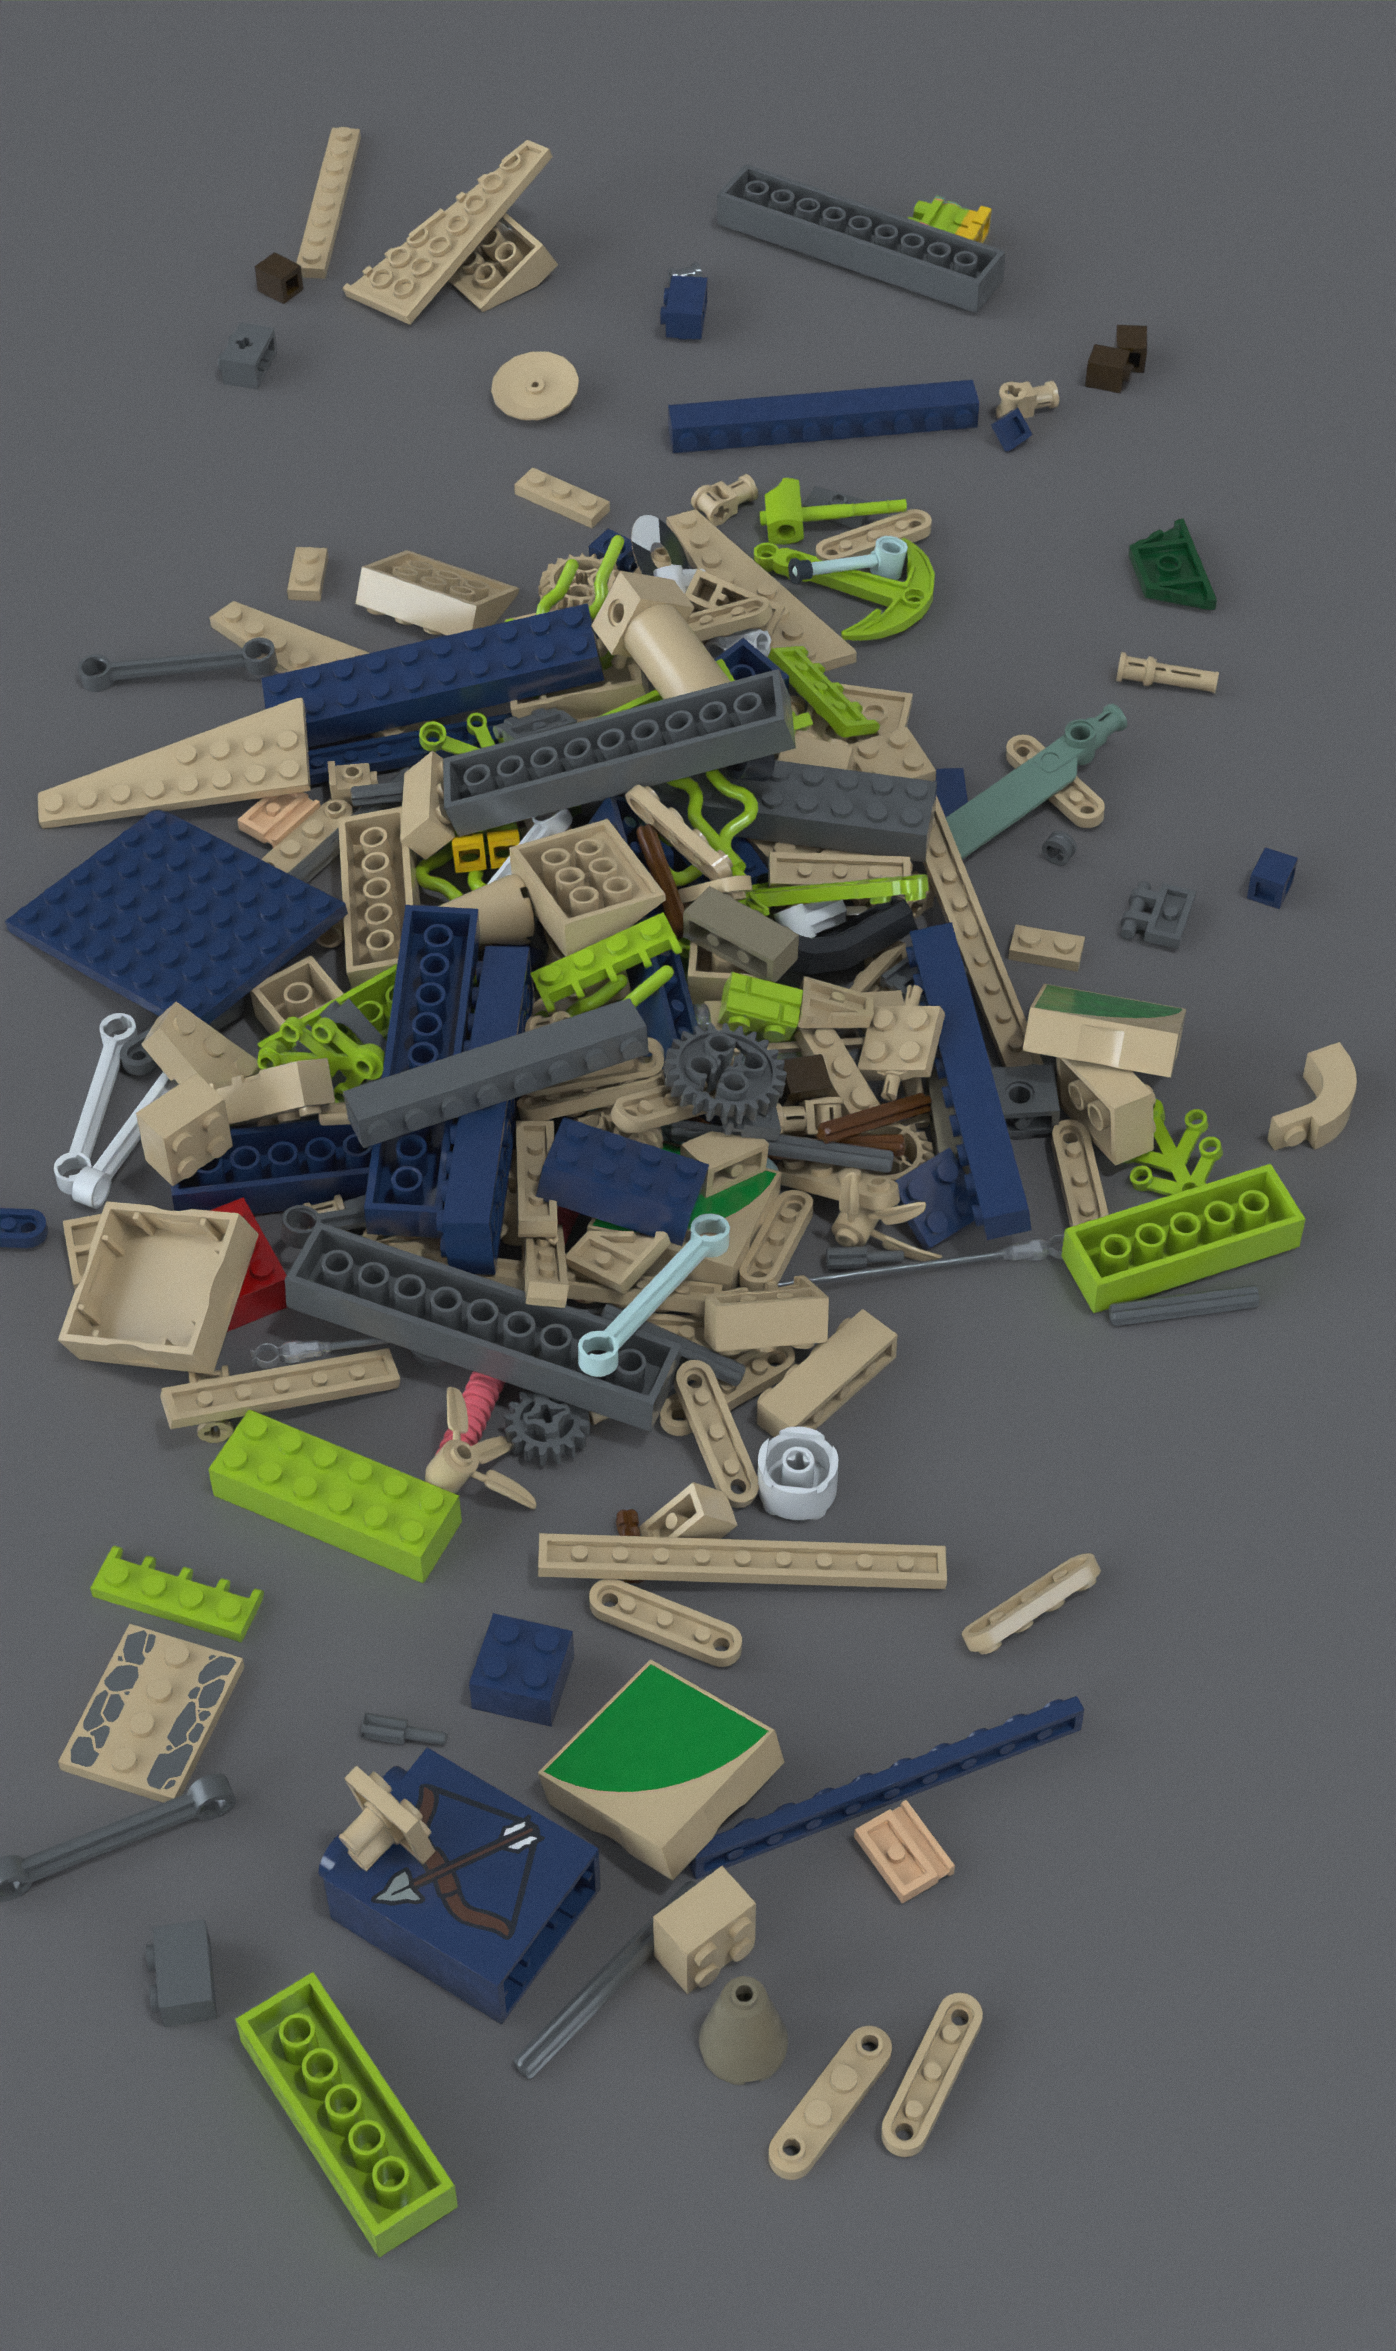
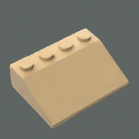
M505 213L451 276L448 282L482 312H485L537 287L558 264L542 243Z
M406 550L362 566L355 604L366 607L367 612L374 615L386 614L395 617L397 623L421 626L423 631L429 634L451 635L494 625L516 598L519 588Z
M608 819L509 848L511 873L519 875L526 886L520 888L523 898L530 897L534 914L565 957L631 927L666 900L663 890Z

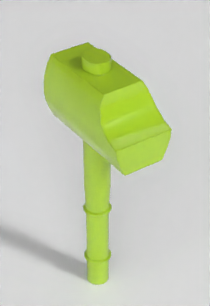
M783 478L776 488L765 494L766 511H760L761 526L767 525L769 543L787 545L804 539L803 522L907 512L906 499H887V501L855 504L852 502V504L801 507L799 480Z

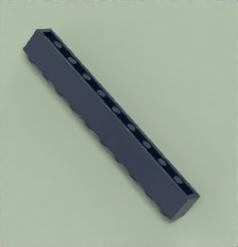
M961 380L668 405V430L672 452L683 453L978 428L979 399L974 381Z
M616 795L605 798L589 823L592 824L608 819L650 873L636 833L638 827L646 826L645 822L631 809L625 797ZM658 905L632 926L664 912L662 905ZM672 949L650 958L652 966L647 969L643 962L626 969L631 992L661 967L669 965L674 970V975L670 980L636 1007V1010L647 1026V1036L657 1040L664 1049V1064L667 1050L672 1047L673 1040H681L683 1031L693 1035L694 1026H698L680 954L676 955Z
M949 922L910 931L912 946L906 947V953L910 968L917 967L918 970L917 974H913L914 985L922 988L921 995L924 994L925 1001L920 1002V1006H941L945 1013L937 1046L940 1057L935 1058L934 1062L938 1079H946L947 1086L941 1087L945 1107H953L954 1115L949 1116L953 1138L961 1137L962 1144L956 1145L960 1166H968L970 1174L964 1175L967 1193L969 1197L976 1195L978 1204L971 1205L976 1227L984 1226L987 1240L1031 1231L1030 1213L953 924Z

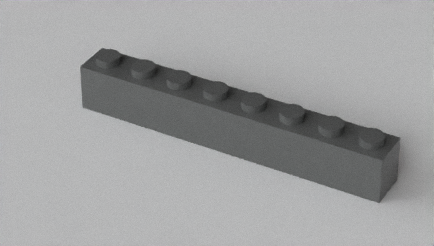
M630 998L345 1090L343 1094L348 1120L362 1147L365 1148L649 1054L647 1026Z

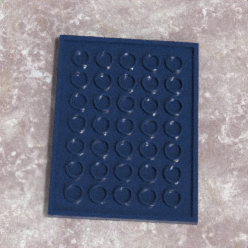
M154 810L122 832L121 835L98 850L78 867L72 869L70 873L47 888L27 905L20 908L15 914L5 920L8 932L157 1016L162 1015L172 1004L177 1002L209 1025L344 918L348 911L346 904L339 899L167 811Z

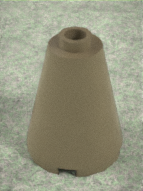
M740 1976L730 1980L725 1985L705 2018L699 2034V2045L705 2065L713 2074L731 2084L745 2085V2082L767 2080L781 2067L787 2054L788 2033L780 2014L764 1986L755 1978Z

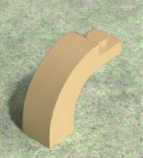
M1340 1042L1307 1054L1303 1077L1317 1098L1305 1106L1272 1117L1267 1141L1274 1151L1287 1146H1296L1304 1140H1308L1314 1150L1336 1138L1346 1126L1352 1109L1357 1077L1354 1064Z

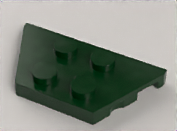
M1184 518L1174 521V527L1168 531L1163 532L1159 529L1150 534L1148 538L1140 539L1129 546L1128 555L1145 598L1216 610V596Z

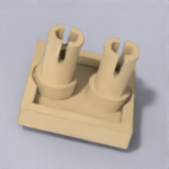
M356 1766L344 1779L363 1812L338 1836L340 1841L349 1849V1856L367 1872L393 1843L396 1845L400 1843L424 1864L435 1850L428 1839L432 1832L421 1821L423 1815L405 1798L399 1803L390 1794L392 1788L376 1772L373 1771L368 1776Z

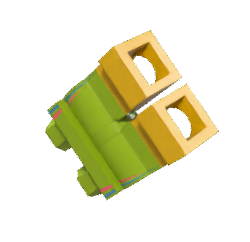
M936 196L932 204L918 200L913 211V218L908 217V219L983 244L989 234L992 208L980 206L978 211L961 208V206L952 201L944 202L943 197Z
M516 822L463 836H458L455 830V837L452 839L455 872L487 870L484 842L487 841L491 869L500 868L508 857H498L495 854L500 850H509L510 847L520 843ZM470 853L479 856L474 861H463L461 859L462 856Z

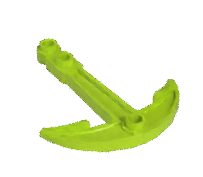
M906 538L901 539L908 547L905 557L907 570L905 582L860 570L813 575L811 579L802 580L804 582L811 581L888 607L882 614L881 610L875 609L860 622L841 631V637L844 640L882 639L905 631L919 621L929 610L933 601L935 572L928 556L913 542ZM768 542L760 543L754 548V561L766 572L774 570L775 573L787 576L788 579H790L788 566L792 558H797L799 561H823L819 560L816 556L790 548L779 549L775 544Z
M925 874L768 888V882L752 885V891L746 893V899L738 902L767 916L770 915L768 907L863 898H870L871 904L890 902L892 901L891 896L904 894L906 901L921 900L926 898V891L929 890L928 877Z

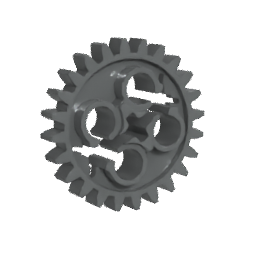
M709 1023L705 1032L700 1027L694 1026L693 1035L683 1031L681 1040H673L672 1047L667 1050L663 1074L666 1075L665 1086L672 1087L671 1097L682 1096L680 1106L693 1105V1115L704 1111L707 1112V1121H711L717 1115L720 1116L722 1124H726L728 1117H733L738 1124H741L744 1115L750 1120L756 1121L758 1112L766 1116L770 1107H777L778 1100L782 1098L787 1075V1072L783 1071L785 1062L784 1060H777L779 1052L777 1049L767 1050L768 1040L755 1041L756 1032L746 1036L743 1035L742 1026H739L733 1032L730 1031L727 1023L723 1024L722 1030H717L712 1023ZM737 1048L741 1053L735 1057L733 1066H730L734 1049ZM743 1054L746 1055L744 1064L742 1063ZM717 1080H720L715 1099H713L708 1093L715 1089ZM705 1082H707V1084H708L707 1090H706L707 1092H703V1091H704V1087H705Z

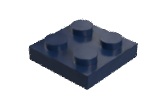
M950 1147L894 1180L899 1187L900 1201L897 1204L898 1206L915 1202H926L924 1212L907 1221L923 1250L933 1247L974 1221L971 1205L978 1204L976 1195L968 1196L964 1180L965 1172Z

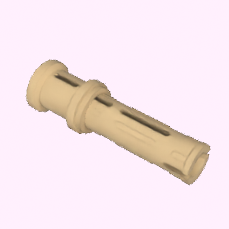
M1121 652L1116 681L1121 682L1123 679L1143 682V685L1148 687L1154 682L1215 693L1219 672L1157 663V659L1151 656L1147 659L1130 657L1127 656L1126 652Z

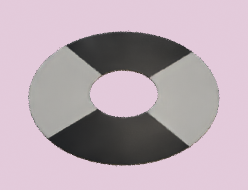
M643 515L635 521L631 534L632 549L636 563L643 575L654 576L653 571L658 569L651 557V546L653 543H659L666 549L671 565H681L682 569H689L682 545L674 532L662 520L652 515Z

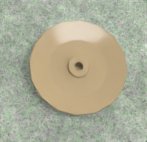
M531 351L513 357L500 367L493 377L491 393L496 406L506 415L520 420H542L557 415L571 404L578 393L579 377L575 367L563 356L551 352Z

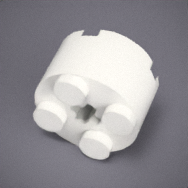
M788 1427L780 1430L779 1435L770 1441L768 1438L762 1444L758 1454V1494L767 1513L790 1520H817L826 1514L827 1509L833 1503L837 1493L838 1453L835 1447H832L825 1440V1436L819 1431L807 1427Z

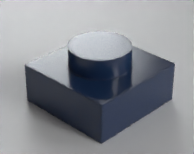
M1019 408L1009 411L991 424L1005 452L1015 448L1033 435Z

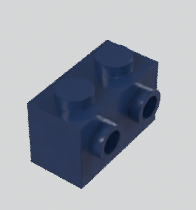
M672 275L670 288L665 287L664 306H661L660 324L666 325V337L702 339L708 303L707 277Z

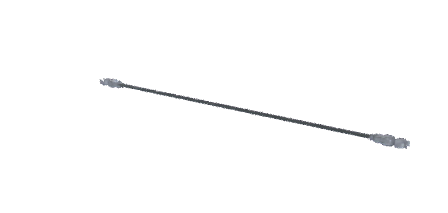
M1055 1235L1049 1242L1042 1238L1029 1239L1025 1243L1012 1244L1007 1248L1001 1249V1251L807 1278L813 1284L1000 1258L1002 1260H1029L1035 1262L1042 1261L1048 1255H1052L1055 1258L1062 1259V1252L1050 1248V1245L1054 1242H1063L1064 1235ZM794 1279L779 1281L778 1287L794 1284ZM606 1305L581 1308L579 1310L593 1315L601 1314ZM371 1337L334 1343L319 1340L305 1342L290 1340L282 1343V1346L279 1348L273 1344L265 1343L260 1345L256 1351L251 1350V1357H253L252 1365L258 1364L261 1368L269 1369L275 1367L279 1361H284V1364L290 1365L298 1364L305 1359L319 1358L334 1350L390 1342ZM269 1350L277 1354V1357L272 1361L265 1362L258 1359V1355L263 1351Z

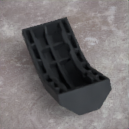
M891 896L892 901L876 904L828 932L816 933V937L813 938L799 935L798 960L789 969L804 974L847 970L909 935L910 931L918 930L907 901L903 898Z

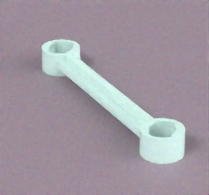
M703 1214L695 1218L691 1224V1240L604 1331H592L580 1339L578 1344V1363L584 1373L595 1377H602L614 1372L618 1366V1350L705 1257H718L727 1251L729 1247L730 1226L725 1218L717 1214ZM708 1232H710V1233H716V1234H717V1235H714V1236H707V1235H703L702 1237L700 1236L701 1234H703V1233H708ZM593 1350L607 1351L606 1353L601 1355H596L593 1353H591L590 1355L587 1354L588 1352Z

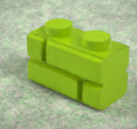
M731 972L723 988L718 1023H727L729 1029L733 1032L739 1026H742L743 1033L751 1031L763 1034V1037L771 1042L789 1041L798 1026L803 990Z

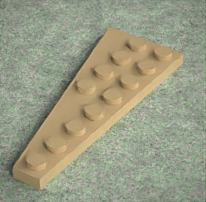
M526 140L501 160L502 163L496 171L482 175L477 179L479 182L477 186L467 194L462 191L456 196L457 202L447 210H438L409 233V237L403 245L389 249L384 253L386 258L374 268L368 266L362 271L364 276L354 284L349 285L347 283L342 288L345 295L411 325L551 160L552 154L550 149Z
M696 509L666 517L667 526L678 538L687 561L693 569H704L705 572L785 606V611L772 637H770V650L771 648L804 646L809 652L808 659L812 663H820L825 668V671L856 662L857 652L851 645Z
M235 601L210 617L211 627L241 648H243L246 642L254 638L261 637L271 640L278 659L277 667L274 670L280 674L369 653ZM262 654V656H259L257 658L262 659L269 654ZM433 720L375 732L370 735L374 738L416 731L420 730L425 723Z
M303 698L287 701L39 792V824L42 829L145 815L154 810L173 811L311 791L306 712Z

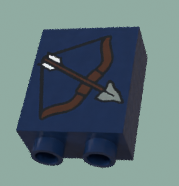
M426 1747L408 1771L400 1766H394L382 1778L392 1788L390 1794L399 1803L405 1798L423 1815L421 1821L432 1832L428 1836L435 1850L432 1856L422 1864L400 1843L398 1845L393 1843L366 1872L349 1856V1849L340 1841L339 1835H337L321 1859L318 1874L324 1880L332 1920L502 2025L600 1891L599 1848Z

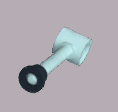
M882 536L877 539L875 549L870 555L810 562L809 560L799 561L797 558H792L788 566L789 577L793 584H800L802 580L811 579L813 575L870 568L871 574L898 580L902 575L908 547L903 540L897 537Z

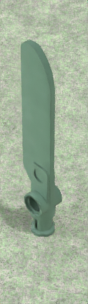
M1112 703L1106 705L1103 708V712L1095 718L1089 717L1086 720L1076 719L1066 725L1063 736L947 816L946 820L961 858L967 857L1072 783L1077 776V765H1085L1091 762L1095 757L1096 749L1106 743L1108 736L1116 731H1123L1127 728V719L1123 711Z

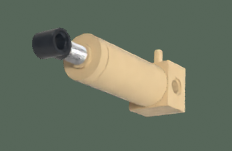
M625 571L619 572L591 625L609 652L615 655L611 661L615 668L622 669L628 658L633 657L663 700L731 682L687 624L695 607L673 579ZM774 755L726 766V771L733 779L765 782L773 774L775 767Z

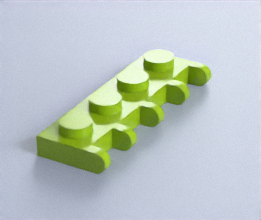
M804 646L771 648L768 659L789 675V683L796 689V692L804 697L814 708L815 712L830 724L836 734L848 738L851 736L874 734L879 730L880 724L875 719L868 720L861 713L863 707L858 702H850L842 694L844 687L839 682L832 683L824 675L825 668L820 663H812L808 659L809 652Z
M664 912L530 974L548 1013L555 1011L554 1002L576 993L578 999H582L585 997L583 989L607 978L614 984L619 982L616 974L643 962L647 969L652 966L650 958L670 949L676 955L683 951Z
M115 1545L111 1548L90 1587L92 1597L241 1643L264 1597V1591L257 1588L252 1591L249 1598L228 1592L230 1580L224 1578L219 1580L216 1588L191 1581L193 1569L183 1567L178 1577L154 1570L156 1558L148 1555L141 1565L122 1560L123 1548Z

